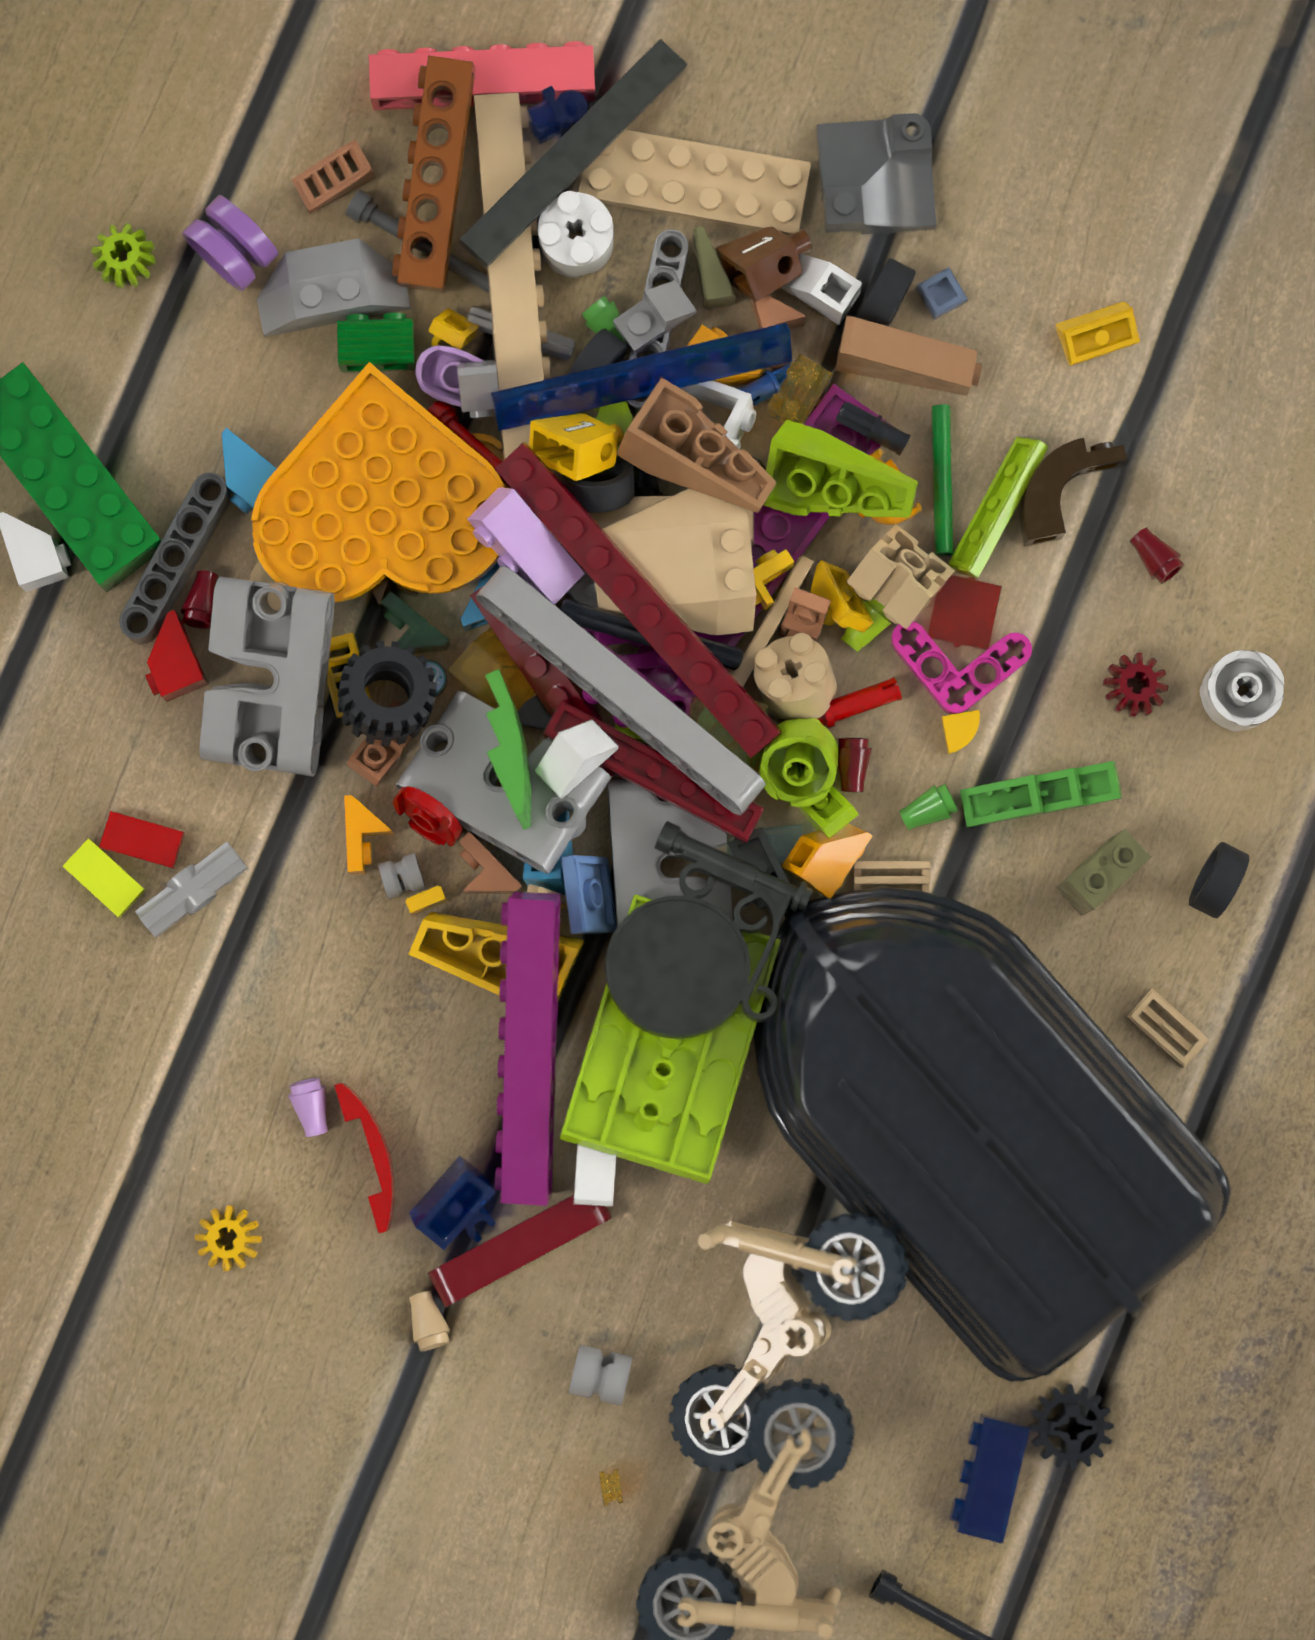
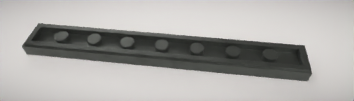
M659 39L460 238L459 244L487 269L539 217L555 198L686 69L687 63L662 39Z

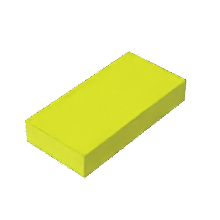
M89 838L63 865L72 876L119 918L146 891Z

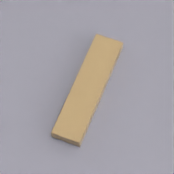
M804 555L798 558L746 650L740 666L732 675L743 688H745L754 672L755 655L771 642L787 613L794 588L800 589L813 567L814 561Z

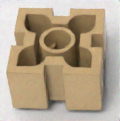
M895 524L870 549L847 580V583L854 588L861 598L868 601L875 598L885 606L882 611H884L885 616L891 622L900 624L907 629L929 605L955 570L931 552L929 555L917 546L919 542Z

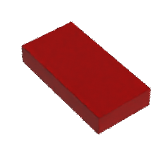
M110 811L99 847L174 869L185 832Z

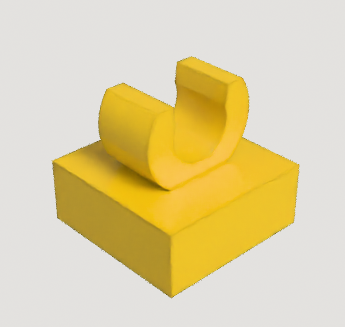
M448 307L435 317L431 323L428 332L435 335L432 338L431 346H439L442 341H445L451 347L462 350L475 338L480 326L468 321L467 318Z

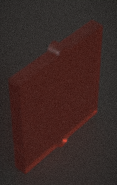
M951 575L935 597L928 635L932 639L953 643L956 648L963 645L988 650L1002 586L977 581L975 577L971 576L963 578Z

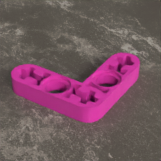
M912 622L907 629L898 624L890 638L891 646L940 708L951 715L966 712L1021 668L1031 657L1032 644L1025 635L1017 632L1009 633L958 672L928 633L917 622ZM902 630L906 633L914 631L917 634L914 643L920 650L925 644L930 649L922 653L916 662H913L910 658L916 653L911 645L901 646L899 643L902 638L900 633ZM1007 642H1010L1012 645L1020 643L1023 646V649L1020 651L1022 658L1018 659L1016 656L1008 659L1003 665L1009 670L1003 672L1000 663L990 655L995 652L999 659L1009 649L1006 644ZM935 658L940 661L943 669L940 676L929 678L923 674L921 665L925 659ZM988 664L993 667L995 679L992 683L982 684L976 680L974 671L978 665ZM965 675L970 685L980 692L974 696L972 689L968 691L961 699L964 703L962 706L957 703L950 705L946 701L950 696L947 691L951 688L957 692L966 685V682L961 679Z

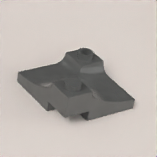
M915 113L892 114L890 117L882 120L817 124V147L825 233L861 231V235L936 229L931 127L923 116ZM908 127H915L918 129L919 134L917 136H909L906 133V129Z

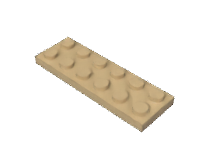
M624 130L582 172L579 193L591 195L607 205L758 231L772 226L786 236L798 232L800 228L811 162Z

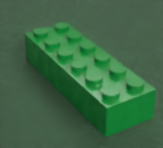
M20 363L0 378V457L97 583L106 592L110 591L151 560L162 540L25 363Z

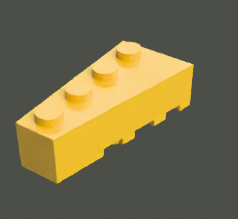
M430 912L422 920L408 955L499 995L501 979H506L507 964H501L500 950L502 941H507V926ZM559 935L558 1000L585 940Z

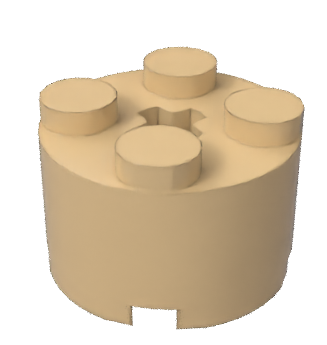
M797 633L794 636L777 639L759 650L755 655V682L764 706L771 716L778 720L779 718L790 720L796 718L807 719L810 717L818 719L826 713L830 707L829 703L833 695L836 694V679L826 651L808 634Z

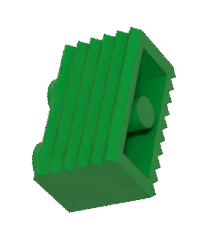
M386 313L383 315V319L368 320V315L349 314L346 316V320L337 321L338 366L341 372H361L369 362L381 372L414 371L416 369L415 326L413 318L406 319V315L403 313Z

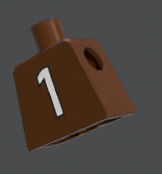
M771 226L718 246L715 250L731 285L757 302L801 275L802 267L798 256L812 250V243L808 234L803 229L786 236Z

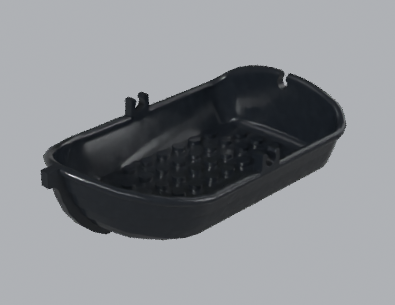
M889 887L841 892L834 894L831 899L825 896L816 898L808 902L804 911L799 908L796 911L790 909L793 902L790 901L784 914L785 920L779 927L777 939H781L767 986L773 990L777 997L776 1011L769 1020L757 1022L754 1030V1045L759 1079L768 1111L785 1141L849 1214L865 1213L869 1217H878L884 1221L883 1224L887 1228L891 1226L898 1234L895 1236L899 1243L903 1242L906 1249L903 1255L905 1261L908 1260L909 1265L908 1272L905 1273L907 1280L980 1363L996 1376L1010 1382L1027 1381L1040 1376H1048L1073 1358L1126 1310L1135 1318L1146 1308L1141 1297L1195 1252L1216 1230L1226 1214L1230 1202L1231 1187L1219 1161L1021 938L993 916L951 898L921 890ZM764 996L760 1013L767 1012L771 1007L770 1001L766 996Z

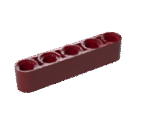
M574 1195L433 1269L428 1272V1275L444 1306L447 1307L612 1219V1216L606 1206L574 1204Z

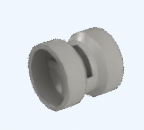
M415 853L404 856L402 861L396 863L386 861L378 864L389 900L400 897L403 892L408 890L418 892L426 889Z

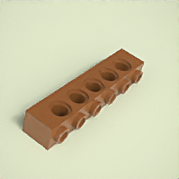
M428 55L427 66H420L418 88L423 89L422 103H415L413 112V126L418 127L417 140L410 141L408 149V164H413L411 179L405 178L402 200L408 202L406 217L400 216L397 238L403 239L401 254L395 253L392 267V276L398 277L397 283L400 287L445 293L476 71L472 61ZM448 91L453 94V101L448 107L439 108L433 104V99L438 92ZM437 128L446 130L448 138L444 144L434 146L428 142V136L432 130ZM430 166H438L443 169L442 178L433 184L425 182L423 180L424 171ZM426 203H432L438 207L437 215L431 221H422L418 218L419 208ZM425 240L432 243L433 249L430 256L425 259H418L413 256V248L417 242Z

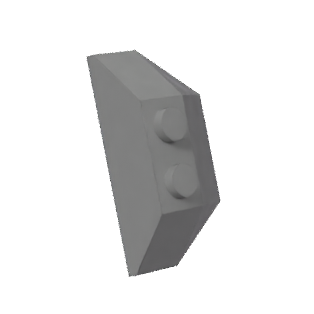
M359 238L285 252L257 298L263 335L267 337L336 324L337 321L346 320V316L349 314H365L368 317H373L386 313L410 310L408 290L405 287H400L397 283L398 277L392 276L393 263Z

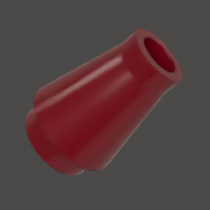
M1147 527L1140 530L1130 540L1152 580L1157 579L1160 584H1164L1183 568L1184 563L1180 560L1181 554L1154 535Z
M206 570L196 572L193 585L180 611L183 614L182 622L198 629L211 628L214 589L219 578L216 573Z
M838 738V770L841 780V791L864 792V781L872 748H869V738Z

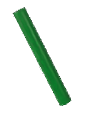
M939 404L932 406L934 548L936 556L953 555L950 405Z

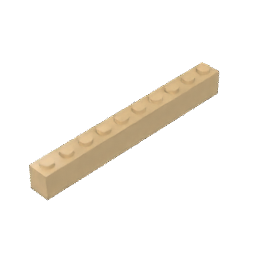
M519 92L474 95V120L483 215L526 173L525 164H531L530 141H523L522 128H528L527 105L520 106ZM537 219L487 268L494 354L498 379L503 459L507 458L523 442L529 445L531 421L554 416L552 393L545 394L544 380H550L549 357H542L541 344L547 343L546 321H539L538 307H544L543 285L535 284L534 271H541L539 248L532 249L531 239L532 235H538Z

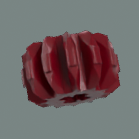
M1142 653L1134 655L1133 663L1127 655H1122L1119 658L1121 667L1115 664H1111L1108 667V672L1114 678H1105L1103 686L1114 688L1113 691L1105 695L1106 701H1111L1115 698L1120 701L1115 706L1114 711L1119 713L1127 705L1129 717L1134 718L1138 713V707L1147 716L1152 713L1151 704L1158 707L1163 704L1164 700L1157 693L1168 691L1169 686L1165 683L1157 682V680L1166 675V671L1162 669L1154 673L1152 668L1157 662L1155 658H1151L1146 665H1143ZM1134 677L1140 679L1138 684L1143 683L1144 687L1137 694L1131 691L1133 686L1130 688L1127 686V683Z

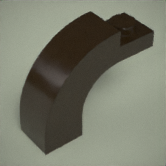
M1083 437L1060 446L1041 462L1031 477L1021 501L1020 528L1024 547L1062 539L1066 533L1060 506L1064 486L1080 475L1122 467L1127 460L1124 445L1113 447L1112 442H1103L1091 446V451L1087 452Z

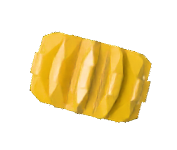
M227 1205L225 1219L218 1208H214L211 1210V1216L215 1223L207 1219L200 1220L199 1224L208 1230V1234H196L195 1240L207 1241L208 1246L199 1249L198 1254L203 1256L210 1252L213 1253L208 1266L215 1267L220 1259L223 1258V1271L228 1272L232 1268V1259H234L240 1269L246 1267V1260L242 1253L251 1258H255L258 1255V1252L248 1245L249 1243L262 1242V1236H250L249 1231L256 1229L259 1223L258 1221H252L247 1225L244 1224L249 1215L248 1210L243 1209L237 1218L234 1219V1206ZM226 1227L228 1228L227 1232L235 1231L237 1234V1238L233 1240L234 1248L229 1249V1244L223 1246L220 1242V1239L225 1236L223 1229Z

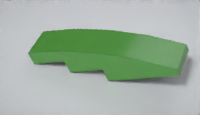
M497 669L485 676L500 707L487 712L486 715L500 746L487 751V754L523 830L531 827L532 785L528 750L517 709L500 670Z
M1115 761L1081 768H1069L1041 775H1029L960 790L967 827L1123 799Z

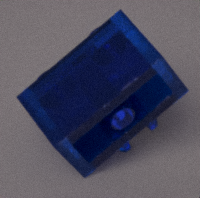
M459 1156L409 1214L415 1227L443 1250L450 1245L464 1228L471 1239L480 1242L482 1237L474 1229L475 1224L479 1221H486L492 1227L496 1224L492 1215L488 1211L481 1209L495 1194V1190L485 1175L463 1157Z

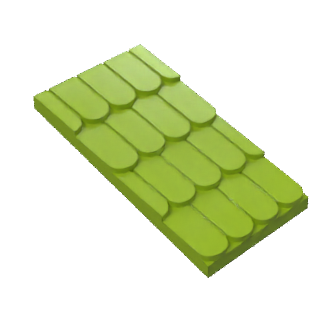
M634 894L627 915L653 899ZM741 932L749 953L750 974L748 982L750 983L771 936L758 932L753 934ZM776 938L748 1000L749 1007L755 1013H760L764 1000V995L757 993V987L759 985L768 986L781 939ZM606 982L559 1139L574 1144L577 1143L580 1146L606 1154L616 1155L619 1158L651 1166L655 1169L708 1185L757 1022L751 1021L745 1016L742 1004L740 1003L727 1021L706 1034L687 1039L659 1037L638 1028L621 1013L611 997Z

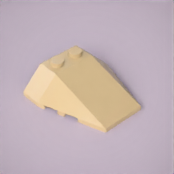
M688 488L670 498L655 503V505L602 528L692 631L711 635L753 631L756 590L749 522L745 508ZM595 583L597 608L624 615Z

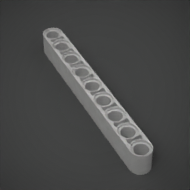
M501 566L477 593V600L487 611L729 811L742 815L765 787L764 780L753 769L511 569Z

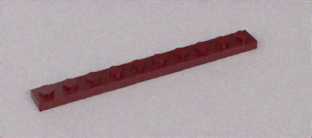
M526 442L518 446L495 468L750 758L781 732L776 724Z

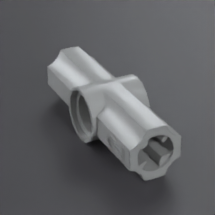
M225 842L197 865L192 864L176 874L168 881L167 887L163 891L152 897L135 912L146 928L157 938L187 914L192 915L209 904L217 896V891L241 875L248 867L232 846Z

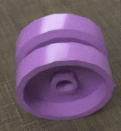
M218 195L205 208L209 221L216 229L203 220L195 219L182 232V235L212 269L234 288L243 292L255 279L254 270L245 258L256 266L267 267L279 253L269 238L249 216L228 199Z

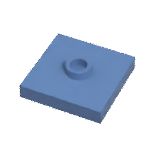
M577 855L561 857L571 934L614 933L617 929L608 858Z

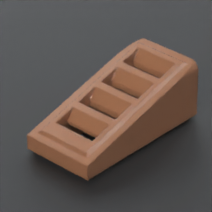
M355 139L293 178L292 182L309 213H312L375 179L372 167ZM350 159L354 160L359 169L355 173H352L347 164V161ZM337 166H340L346 177L341 182L333 170ZM324 173L327 174L333 185L329 190L326 189L320 178ZM311 180L314 181L321 194L314 198L306 184Z

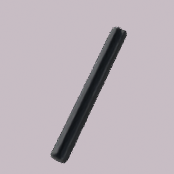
M569 599L564 600L560 610L580 627L651 646L625 615ZM699 637L725 668L738 669L743 658V650L741 648Z

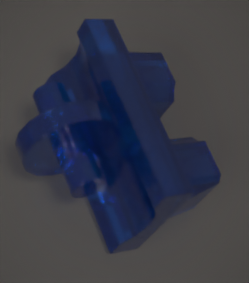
M551 85L542 90L543 102L527 110L531 120L529 121V127L539 144L555 136L560 139L570 129V124H575L587 112L588 104L586 98L577 91L568 90L560 94L556 100L555 91Z

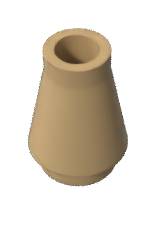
M431 1291L410 1296L413 1342L418 1343L419 1350L428 1351L450 1343L448 1334L451 1331L438 1309Z

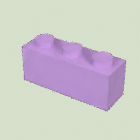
M499 487L467 519L475 528L473 534L476 539L485 547H491L498 554L497 562L500 567L504 566L511 569L554 605L585 574L514 489Z

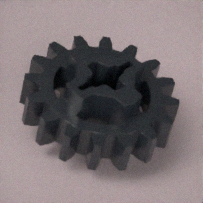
M1070 1383L1065 1384L1064 1393H1060L1053 1386L1050 1388L1052 1397L1049 1400L1041 1395L1038 1397L1039 1402L1043 1405L1040 1410H1030V1413L1037 1418V1423L1029 1424L1028 1429L1038 1433V1436L1032 1439L1031 1443L1033 1446H1044L1040 1453L1043 1459H1047L1053 1454V1465L1060 1468L1064 1460H1067L1071 1470H1076L1078 1460H1081L1089 1467L1091 1466L1090 1455L1094 1453L1100 1458L1104 1456L1099 1448L1100 1444H1111L1112 1442L1104 1433L1105 1430L1113 1429L1114 1424L1104 1421L1103 1418L1111 1411L1108 1407L1098 1408L1097 1405L1102 1398L1098 1394H1094L1088 1399V1388L1085 1386H1081L1077 1393H1074V1388ZM1078 1401L1088 1406L1094 1418L1084 1417L1079 1413ZM1061 1404V1410L1053 1418H1047L1050 1411L1056 1405ZM1069 1417H1072L1075 1422L1084 1425L1073 1429L1072 1436H1069V1433L1065 1430L1058 1428L1068 1424ZM1047 1435L1058 1436L1062 1440L1064 1452L1056 1449L1050 1443ZM1088 1435H1094L1091 1442L1081 1449V1443Z

